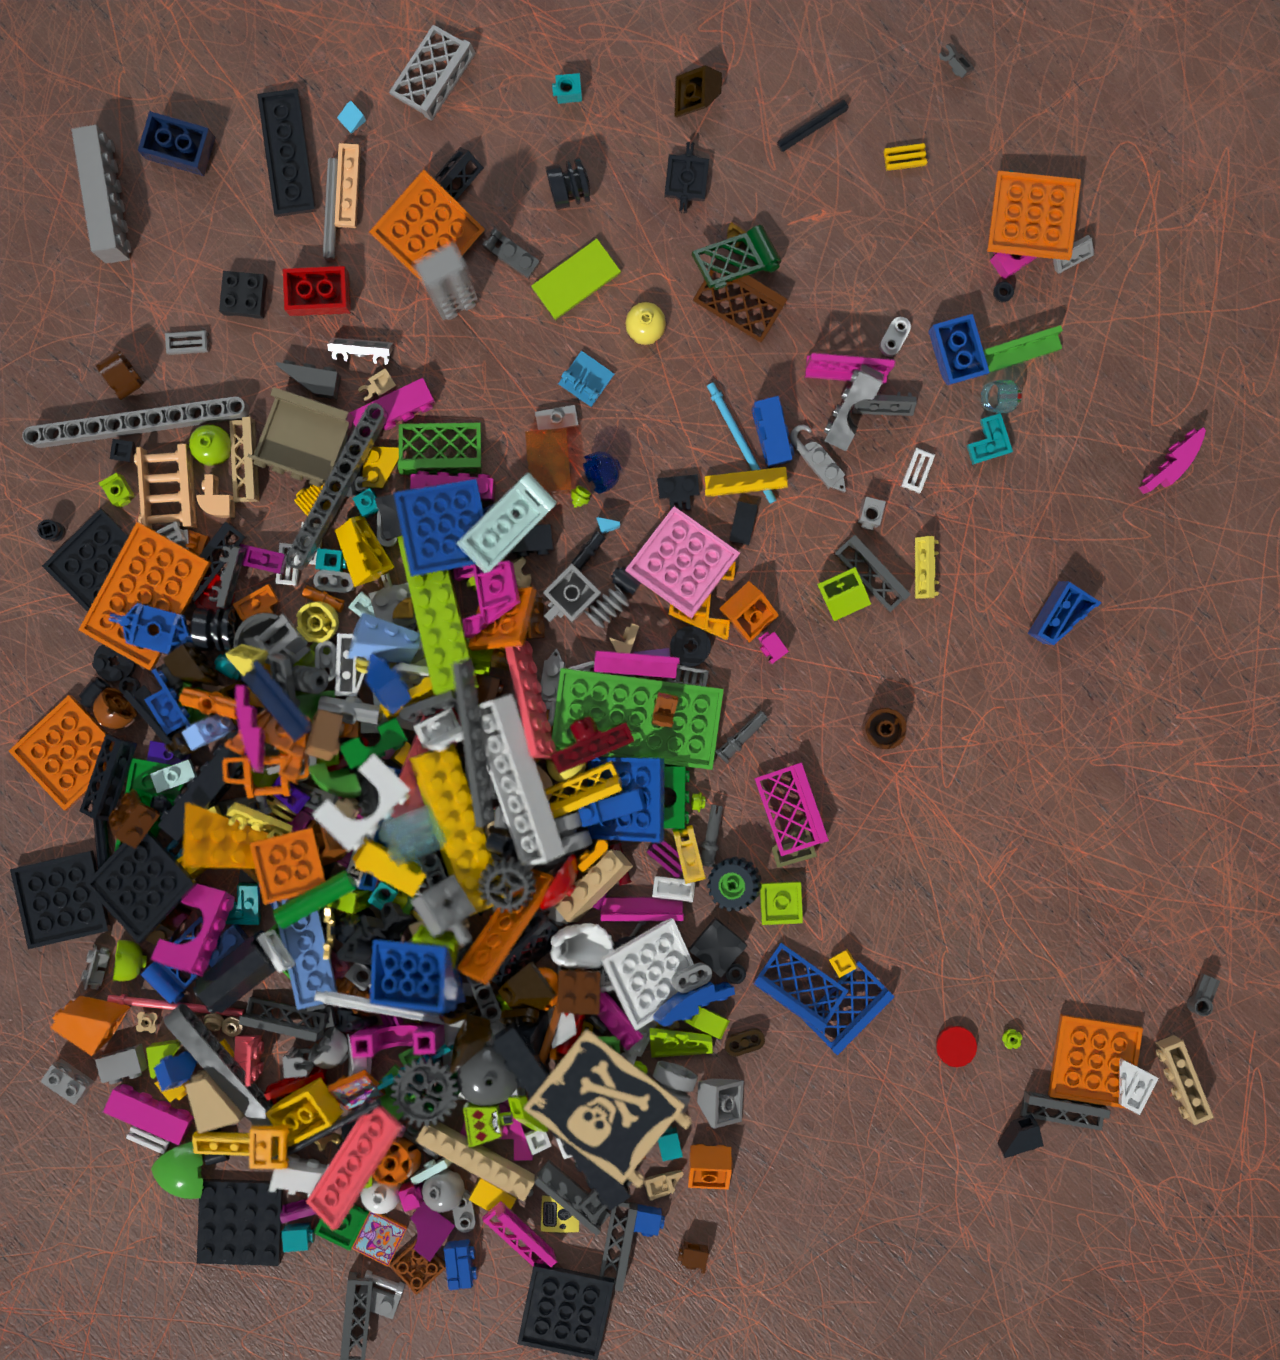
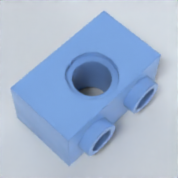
M217 714L193 724L184 730L182 734L192 751L223 738L233 729H236L231 718Z

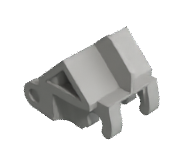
M282 613L276 622L261 635H256L254 639L261 649L267 650L268 658L274 652L290 658L292 667L311 648L307 645L308 641L295 629L294 624ZM286 625L289 629L286 635L277 643L269 646L265 641Z

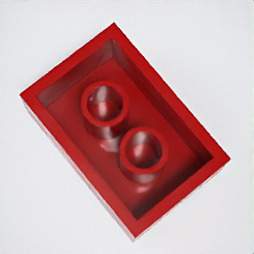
M345 266L283 269L284 310L289 316L351 314L349 272Z

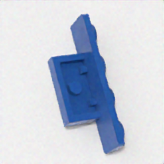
M156 669L151 670L163 689L144 700L165 734L168 735L184 725L187 728L192 726L186 719L190 715L185 707H179L176 703V700L179 699L173 688L168 690L165 685L168 680L162 670L159 672Z

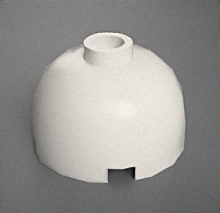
M372 1175V1187L363 1188L360 1194L363 1205L372 1213H388L400 1201L398 1191L402 1183L395 1186L380 1184Z

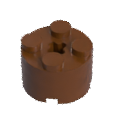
M121 351L111 354L95 365L110 388L115 390V394L120 400L135 392L144 384L141 377L132 368L133 366Z
M890 708L872 710L866 715L861 726L865 740L873 747L880 749L895 748L903 742L906 736L907 726L904 717L898 711ZM881 725H888L886 727L887 733L881 732Z

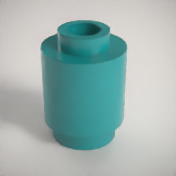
M220 654L214 662L216 665L215 670L231 680L239 681L243 677L226 657V654Z

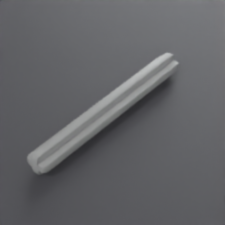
M328 158L323 242V258L326 260L335 259L336 226L334 224L337 158Z

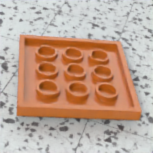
M423 169L371 228L369 233L423 283L414 265L415 263L452 243L461 258L485 229Z
M998 171L987 252L1070 261L1073 250L1081 179Z
M68 695L19 740L9 752L56 803L66 811L86 793L105 734L108 733L72 695ZM111 741V744H110V747H109L110 752L112 751L113 746H114V743H115V742H113V741ZM106 761L103 764V771H105L107 767Z
M1060 1014L1048 1095L1054 1098L1125 1108L1119 1104V1061L1122 1058L1138 1066L1143 1028Z

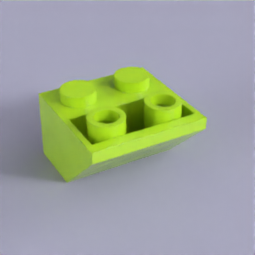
M856 567L817 584L833 621L871 605Z

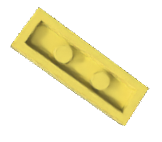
M934 536L915 538V599L935 598V596L939 595V592H935V584H939V582L935 580L934 555L939 554L938 551H934V544H939V541L934 540Z
M239 803L232 805L226 814L231 817L228 821L230 826L235 823V820H238L240 822V830L249 825L253 830L268 832L266 839L273 837V835L279 836L291 833L293 828L290 824Z

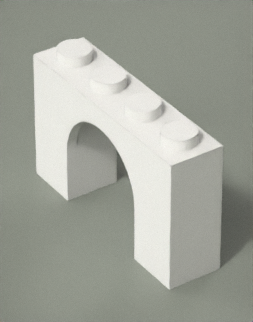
M374 754L359 768V771L377 788L380 795L378 809L372 816L364 820L349 819L329 800L312 814L349 851L352 849L356 851L364 843L362 839L367 834L372 835L380 827L378 823L383 818L387 820L395 812L393 808L398 803L402 805L410 797L408 795L410 789Z

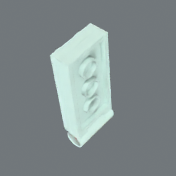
M528 472L456 544L484 573L490 572L557 502ZM513 511L517 513V518L513 516Z

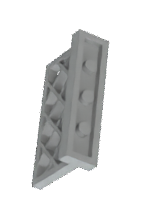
M432 25L391 88L390 95L421 112L425 118L432 121L476 53L471 43L465 39L462 41L439 27ZM435 33L442 36L443 42L432 44L431 40ZM452 44L459 46L456 52L448 54L447 46ZM444 47L445 55L435 57L433 50ZM430 51L432 59L421 61L422 53ZM447 60L446 68L437 71L436 63ZM433 64L434 72L424 74L422 67ZM419 68L420 76L410 78L409 73L411 70ZM436 77L434 86L426 88L425 80ZM422 81L423 89L413 91L411 84ZM408 85L409 93L402 95L398 93L401 86ZM424 94L425 100L421 106L415 103L414 97Z

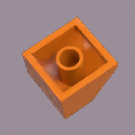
M750 581L719 608L727 620H730V623L749 643L779 616L765 595Z
M704 1144L690 1145L688 1188L729 1190L732 1172L731 1147L724 1145L705 1146Z

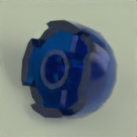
M603 451L584 456L586 459V463H583L584 473L589 483L593 481L596 487L594 491L601 494L614 488L620 477L621 466L619 461Z

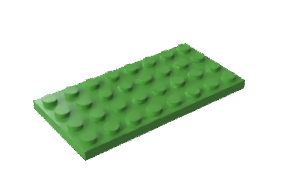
M561 668L551 738L555 743L556 751L574 745L575 738L570 726L575 721L582 720L587 716L593 717L600 732H605L623 723H627L634 742L602 756L664 758V764L713 770L724 689ZM658 692L678 696L672 727H660L652 723V714Z

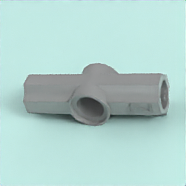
M321 696L318 709L343 716L342 721L347 724H353L356 720L380 724L383 719V711L380 706L362 703L360 699L354 696H349L345 700Z

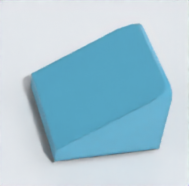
M352 101L347 103L337 117L351 134L366 121L362 112Z
M596 517L600 531L603 534L621 527L619 521Z

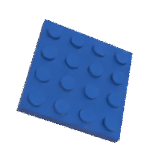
M477 479L394 493L410 576L476 564L456 542L484 515Z
M598 757L588 761V771L612 761L622 781L621 791L600 800L642 789L647 807L645 810L587 826L591 839L664 842V758ZM610 769L601 772L600 777L609 779L613 775ZM588 778V787L593 785L594 780Z

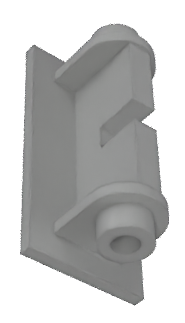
M94 944L93 950L88 951L86 962L89 963L88 968L83 970L80 981L83 982L84 990L87 989V985H91L90 988L95 990L102 986L105 971L97 969L98 967L106 968L110 956L108 948L101 947L100 950H97Z

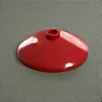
M572 854L565 862L544 895L539 908L548 909L560 903L566 895L571 897L577 887L574 885L578 873V861L575 855Z

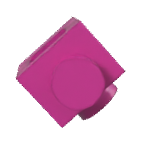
M767 631L758 638L762 645L759 647L766 657H771L769 660L770 664H773L789 652L775 632L769 634Z
M412 1181L401 1185L398 1195L404 1212L421 1206L423 1201V1182L413 1185Z

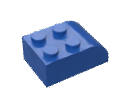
M973 314L934 324L928 332L938 367L946 385H952L990 373Z

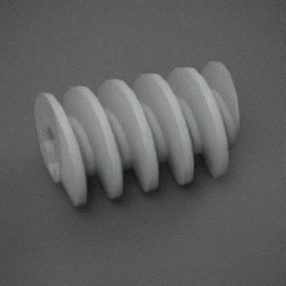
M615 584L616 591L609 589V597L604 594L602 595L604 602L596 600L597 608L590 605L591 613L584 611L594 624L601 628L605 627L604 620L608 623L611 622L609 615L617 617L616 609L623 612L622 604L627 607L629 606L626 596Z

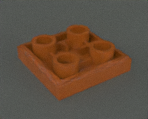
M416 1238L390 1262L389 1266L418 1295L446 1269V1264L437 1253L429 1262L413 1249L417 1241Z

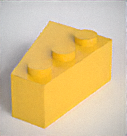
M362 515L350 518L335 530L354 587L381 578V575H385L394 568L385 550Z
M364 837V843L357 849L352 858L356 864L355 867L363 872L368 871L372 873L377 879L386 881L395 888L414 897L426 876L419 863Z

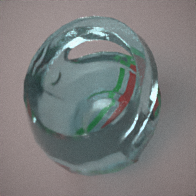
M996 380L986 383L981 392L983 408L994 413H1010L1019 406L1022 400V391L1019 385L1012 380ZM993 385H996L998 388V405L995 409L991 407L988 401L989 390Z

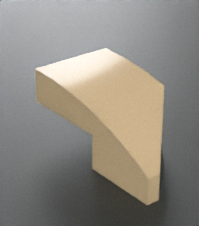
M671 1171L644 1178L648 1199L651 1201L670 1193L673 1194L677 1182L684 1175L683 1171Z

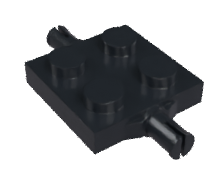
M690 142L686 143L685 154H669L664 197L680 200V213H682L683 205L684 213H687L688 201L705 202L709 159L693 155L695 145L693 142H691V150H689Z

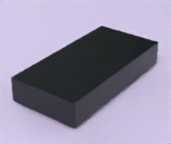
M737 502L729 542L749 546L758 505Z

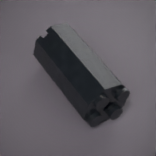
M260 930L196 980V986L193 988V991L205 1004L210 1013L224 1012L277 970L257 939L265 931Z

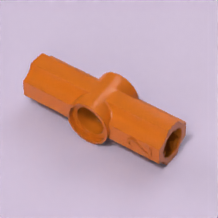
M185 687L180 694L179 701L184 706L199 709L204 714L214 713L238 719L236 699L225 697L220 692L210 693Z

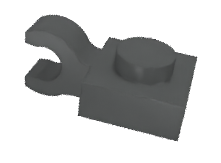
M947 44L946 48L949 50V55H946L944 51L940 52V59L949 61L955 75L961 78L970 75L975 68L962 53L959 54L953 44Z

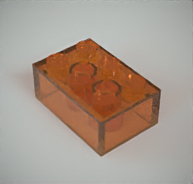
M566 428L525 431L528 472L550 495L571 493L572 483Z

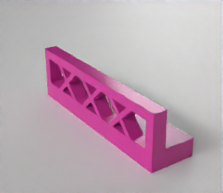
M595 651L594 672L676 678L679 658Z
M606 897L601 907V921H666L671 918L674 921H683V901L653 897Z
M502 1201L482 1217L483 1222L532 1266L534 1263L543 1264L545 1262L552 1267L557 1263L554 1249ZM497 1215V1219L501 1222H493L491 1218ZM505 1227L511 1230L514 1234H506ZM518 1240L523 1241L527 1246L520 1247ZM532 1252L539 1256L536 1261L531 1257Z

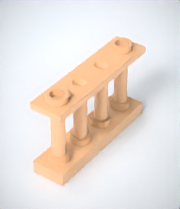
M177 444L178 450L175 453L147 454V450L136 447L137 453L134 454V461L138 467L141 511L138 521L151 529L152 524L175 521L181 522L183 527L189 529L197 528L192 453L187 444ZM177 461L179 463V471L177 473L153 475L148 473V463ZM178 481L180 483V491L178 493L150 495L149 483ZM178 501L181 503L182 511L179 514L151 516V503Z

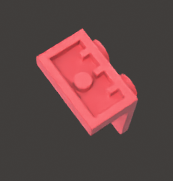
M239 1034L235 1036L234 1059L246 1072L245 1086H251L263 1073L264 1065L261 1062V1054L264 1052V1042H261L262 1035Z

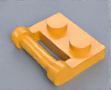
M597 839L596 846L591 851L586 849L579 856L578 868L582 872L607 851L608 840Z
M288 1125L251 1126L249 1168L286 1169L289 1167V1159L287 1158ZM273 1136H279L278 1159H272Z

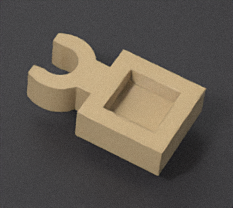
M385 368L368 379L371 383L369 386L363 385L359 387L358 391L360 393L369 391V395L364 400L365 402H370L376 393L381 398L397 388Z

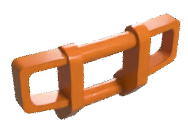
M280 753L278 756H264V765L280 764L281 770L289 755ZM304 754L305 773L300 775L299 779L307 778L310 775L308 766H310L309 755ZM248 755L223 760L224 781L226 783L245 784L248 798L279 794L291 796L290 780L282 776L281 786L255 788L252 764ZM243 761L244 779L230 778L228 763Z

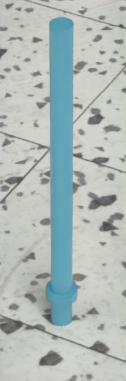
M714 382L707 385V388L712 395L711 399L718 406L751 470H761L722 398V392L718 391ZM772 490L763 491L770 504L777 501Z

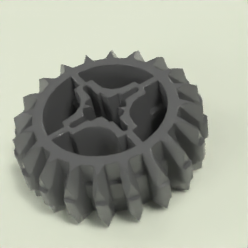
M502 857L501 863H499L495 859L493 865L487 864V870L481 872L483 877L479 878V883L481 884L479 892H483L481 898L487 899V906L493 904L492 909L494 911L499 907L501 913L508 909L511 914L514 907L519 911L521 910V905L526 907L528 905L527 900H532L533 895L531 893L535 892V887L533 886L535 879L532 878L533 872L527 871V864L521 867V860L514 863V858L511 857L510 861L506 862L505 857ZM509 872L515 873L519 877H513ZM502 873V877L500 879L490 883V881L495 875ZM505 878H506V880H507V883H509V886H510V887H509V892H508L507 887H505V885H504V883H505ZM523 888L519 895L512 897L514 891ZM495 893H500V894H502V895L504 896V898H502V897L496 895Z

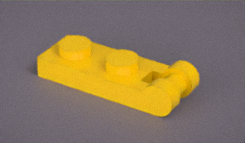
M425 677L421 684L409 688L408 693L412 699L393 715L380 704L387 719L391 720L399 716L400 710L406 706L436 696L430 677Z
M686 826V829L682 830L678 828L673 829L685 884L705 880L693 826ZM689 836V840L681 841V838Z

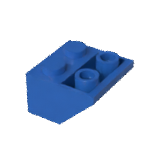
M371 654L366 682L379 702L393 715L412 699L408 693L409 687L403 680H400L402 676L395 668L392 670L389 668V663L383 657L379 659L375 654Z

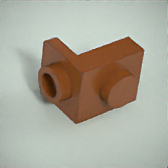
M658 692L652 714L653 724H657L660 727L673 726L678 696Z

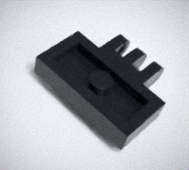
M698 474L657 478L659 500L669 499L670 511L676 503H678L680 511H683L682 503H686L687 511L691 510L690 496L700 495Z

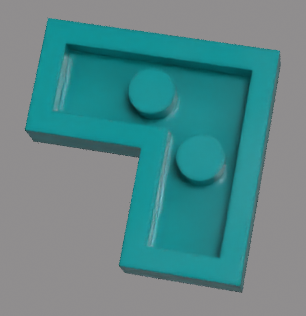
M1001 413L981 419L980 423L985 439L967 445L972 465L1012 453L1013 450Z
M239 883L237 885V902H234L225 924H260L259 883Z

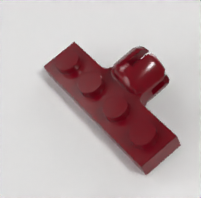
M587 716L582 720L575 721L570 726L575 738V744L550 756L558 774H561L633 743L634 738L627 723H623L605 732H600L593 717Z

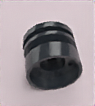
M580 158L574 159L576 169H572L569 160L566 161L567 171L565 172L562 171L559 163L545 166L556 210L570 207L569 197L571 196L574 197L575 202L579 205V194L583 195L585 203L590 202L589 179Z
M196 608L192 618V641L197 651H212L215 645L218 651H224L225 649L230 651L234 648V638L239 627L235 609L227 608L225 610L218 608L215 614L212 608Z

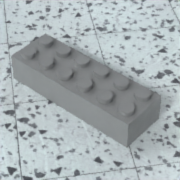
M97 125L73 128L72 136L91 252L106 264L130 260L131 245L126 237L128 226L123 219L125 207L123 201L120 200L119 193L122 192L116 176L118 165L113 158V152H115L114 143Z
M453 243L414 264L442 320H451L458 315V312L464 309L466 311L470 310L479 302L466 267Z

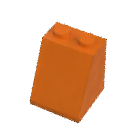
M79 996L74 1001L70 1000L64 1009L60 1008L53 1016L55 1021L51 1029L93 1056L112 1039L131 1007Z

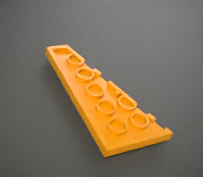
M187 802L185 804L183 867L256 869L249 843L266 839L268 833L253 830L248 825L240 830V822L235 821L230 826L228 824L230 818Z

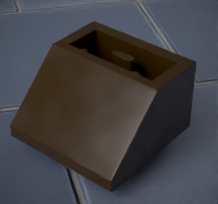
M182 644L163 658L172 675L194 684L221 685L217 679L219 677L217 672L206 663L208 659L201 651L197 652L193 647L189 648Z

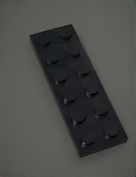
M296 88L257 94L275 217L316 212L299 90Z

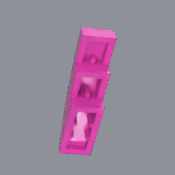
M236 686V709L244 747L253 769L263 773L265 730L257 728V709L249 707L250 689L245 686Z

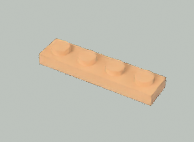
M339 143L334 224L336 227L356 228L361 150L359 144Z

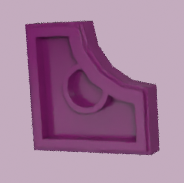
M422 1201L421 1206L410 1217L417 1230V1241L413 1249L430 1262L455 1225L437 1211L430 1209Z

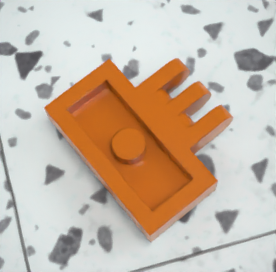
M267 584L235 602L233 606L243 622L248 617L258 613L275 614L271 607L280 603L271 585Z

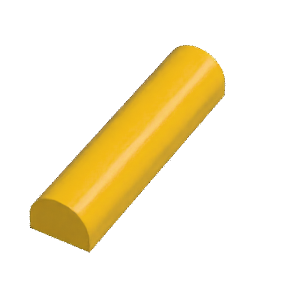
M195 1131L192 1136L194 1154L250 1156V1133L210 1131L198 1133V1131ZM273 1136L272 1157H277L279 1136Z

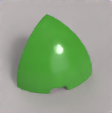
M325 762L308 766L313 780L327 793L341 798L360 797L361 788L356 774H350L349 768L328 772Z
M193 1141L169 1150L155 1161L151 1168L152 1174L165 1191L180 1198H201L203 1188L201 1166L203 1165L202 1154H194Z

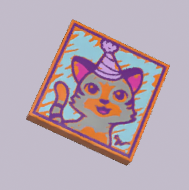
M366 1070L328 1086L329 1093L348 1111L361 1106L367 1101L370 1102V1100L385 1095V1089L383 1088L378 1091L377 1086L380 1084Z
M370 1211L352 1249L389 1266L408 1226L383 1214H376Z

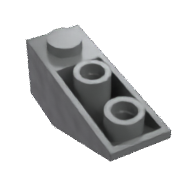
M283 360V363L276 362V365L283 372L315 396L333 400L338 399L341 375L336 372V369L331 367L317 369L315 365L307 363L299 366L289 360Z

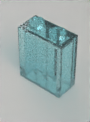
M429 804L384 821L379 830L382 841L386 842L389 847L388 855L391 861H395L397 866L442 849L447 842Z

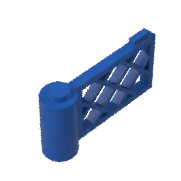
M200 916L174 943L180 944L184 939L194 940L197 937L195 936V928L200 923L203 924V916ZM156 961L141 974L169 1004L172 1002L177 1004L185 996L183 993L185 989L199 976L191 973V978L185 982L180 978L179 969Z

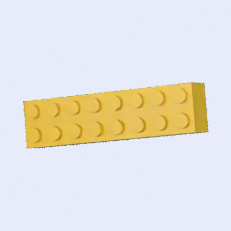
M448 744L449 747L444 750H430L409 758L448 876H455L476 910L468 915L471 916L493 906V904L487 906V899H482L481 894L483 892H479V886L481 885L479 878L483 877L481 872L487 870V864L493 865V858L491 852L486 848V837L483 828L476 827L472 796L455 745ZM498 874L492 878L490 883L499 879ZM495 893L496 895H498V896L504 898V896H503L502 894H500V893Z

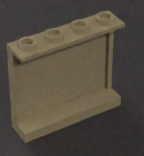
M273 387L270 395L275 400L254 455L248 454L247 457L254 460L253 464L262 468H265L266 465L270 466L272 471L284 475V472H288L291 474L290 477L302 481L305 478L310 480V484L321 488L322 485H325L342 453L355 417L349 412Z

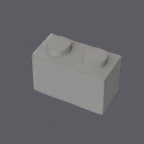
M142 1044L106 1053L95 1059L101 1084L105 1082L115 1084L127 1076L130 1079L139 1077L148 1068Z

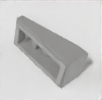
M677 664L676 678L672 680V678L663 677V681L696 685L697 673H701L699 685L706 686L709 670ZM681 670H684L683 678H682V682H681V681H679V680H680V675H681ZM692 671L691 681L688 683L689 673Z

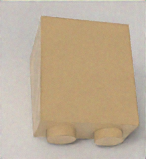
M204 1069L197 1071V1074L192 1076L191 1080L185 1084L198 1133L239 1122L245 1116Z

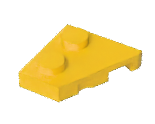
M372 447L363 463L362 477H367L368 479L362 482L363 488H385L388 478L395 470L399 460V448Z

